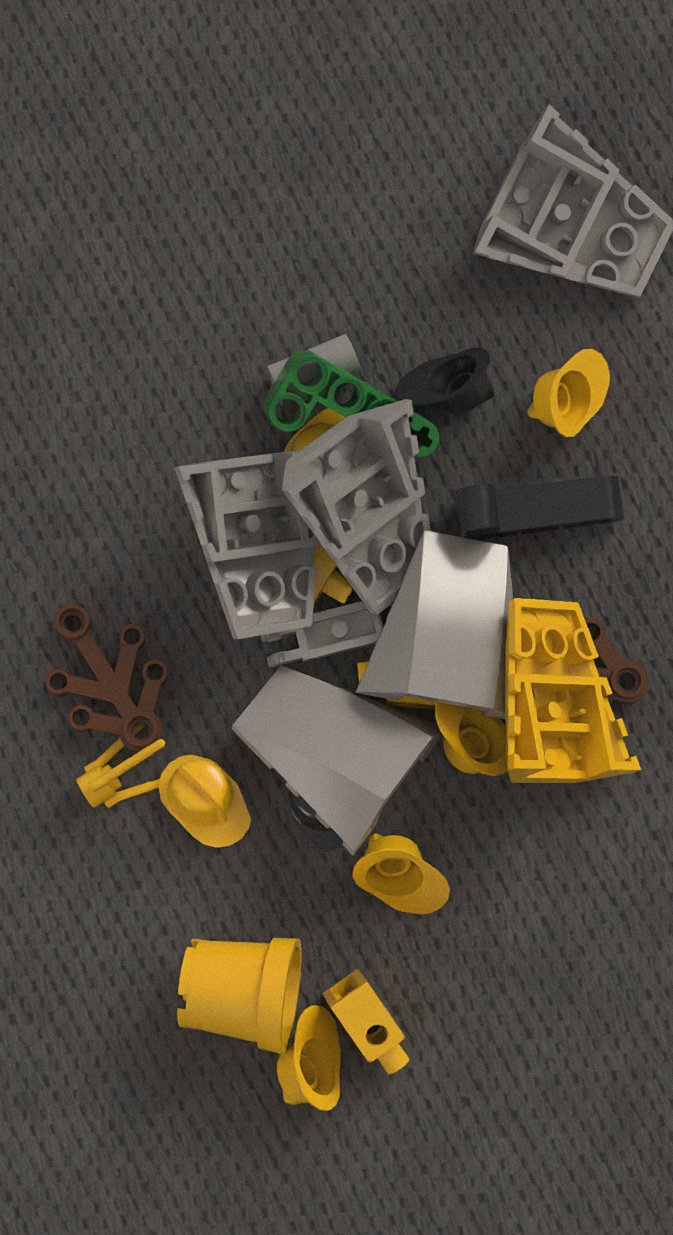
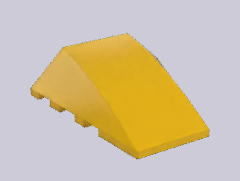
M514 598L509 601L505 646V721L507 767L511 783H579L641 770L637 757H630L626 749L623 737L628 736L622 718L616 720L607 698L608 695L613 693L607 678L599 677L593 659L599 656L578 602Z

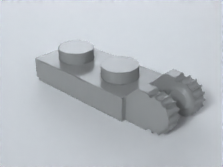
M363 601L313 613L312 626L265 634L261 635V639L263 642H273L296 633L298 649L276 652L266 658L269 667H276L301 659L303 662L376 644L383 630L380 613L378 615L371 614Z

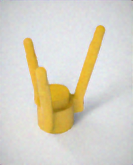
M138 725L134 728V737L145 725ZM120 737L97 760L85 766L86 773L76 778L90 805L95 808L105 803L107 808H110L122 800L157 789L160 779L116 792L118 788L122 787L118 776L163 748L165 741L163 739L157 740L113 769L109 764L104 766L124 747Z

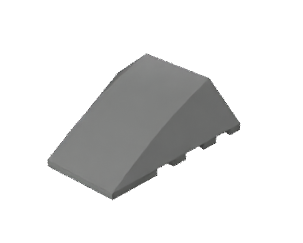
M549 104L517 152L481 224L473 254L639 298L673 231V219L638 186H632L618 173L619 169L608 158L604 160L587 144L588 140L577 129L573 131L559 118L560 114Z
M409 399L347 416L289 458L285 464L282 491L371 614L378 615L395 601L423 531H431L429 516L422 513L420 497L425 494L423 478L417 477L414 455L419 453L417 435H411L409 417L414 415L412 400Z
M299 451L246 456L174 467L233 639H243L312 626L317 568L312 567L314 546H319V541L282 491L286 461Z
M424 530L401 582L402 585L395 602L388 613L387 621L379 640L376 642L369 658L370 661L363 678H361L355 693L392 700H399L403 696L448 703L483 710L482 716L505 720V646L509 601L513 599L508 546Z
M282 665L232 726V730L269 769L274 768L287 781L286 786L296 797L301 796L316 811L315 817L327 829L331 827L343 840L342 845L352 855L355 854L376 826L382 808L418 760L423 762L443 736L436 723Z

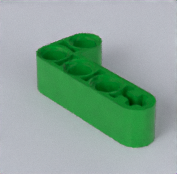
M299 350L289 357L264 401V412L276 428L288 432L300 428L305 423L317 401L346 418L353 414L374 409L380 404H391L397 402V400L315 352ZM307 361L316 362L318 371L314 379L309 382L299 381L297 371L301 364ZM343 383H351L354 387L352 398L345 403H337L334 399L336 388ZM284 399L294 400L296 403L294 414L287 419L276 418L275 409L277 404ZM413 410L414 415L409 417L410 428L415 431H421L424 434L421 441L417 440L419 453L415 454L414 457H426L437 448L439 432L436 426L428 419Z

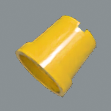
M273 938L270 943L191 939L192 947H187L179 979L178 995H183V1000L186 1001V1009L177 1008L179 1027L256 1042L261 1050L284 1055L291 1041L297 1011L302 964L300 939Z

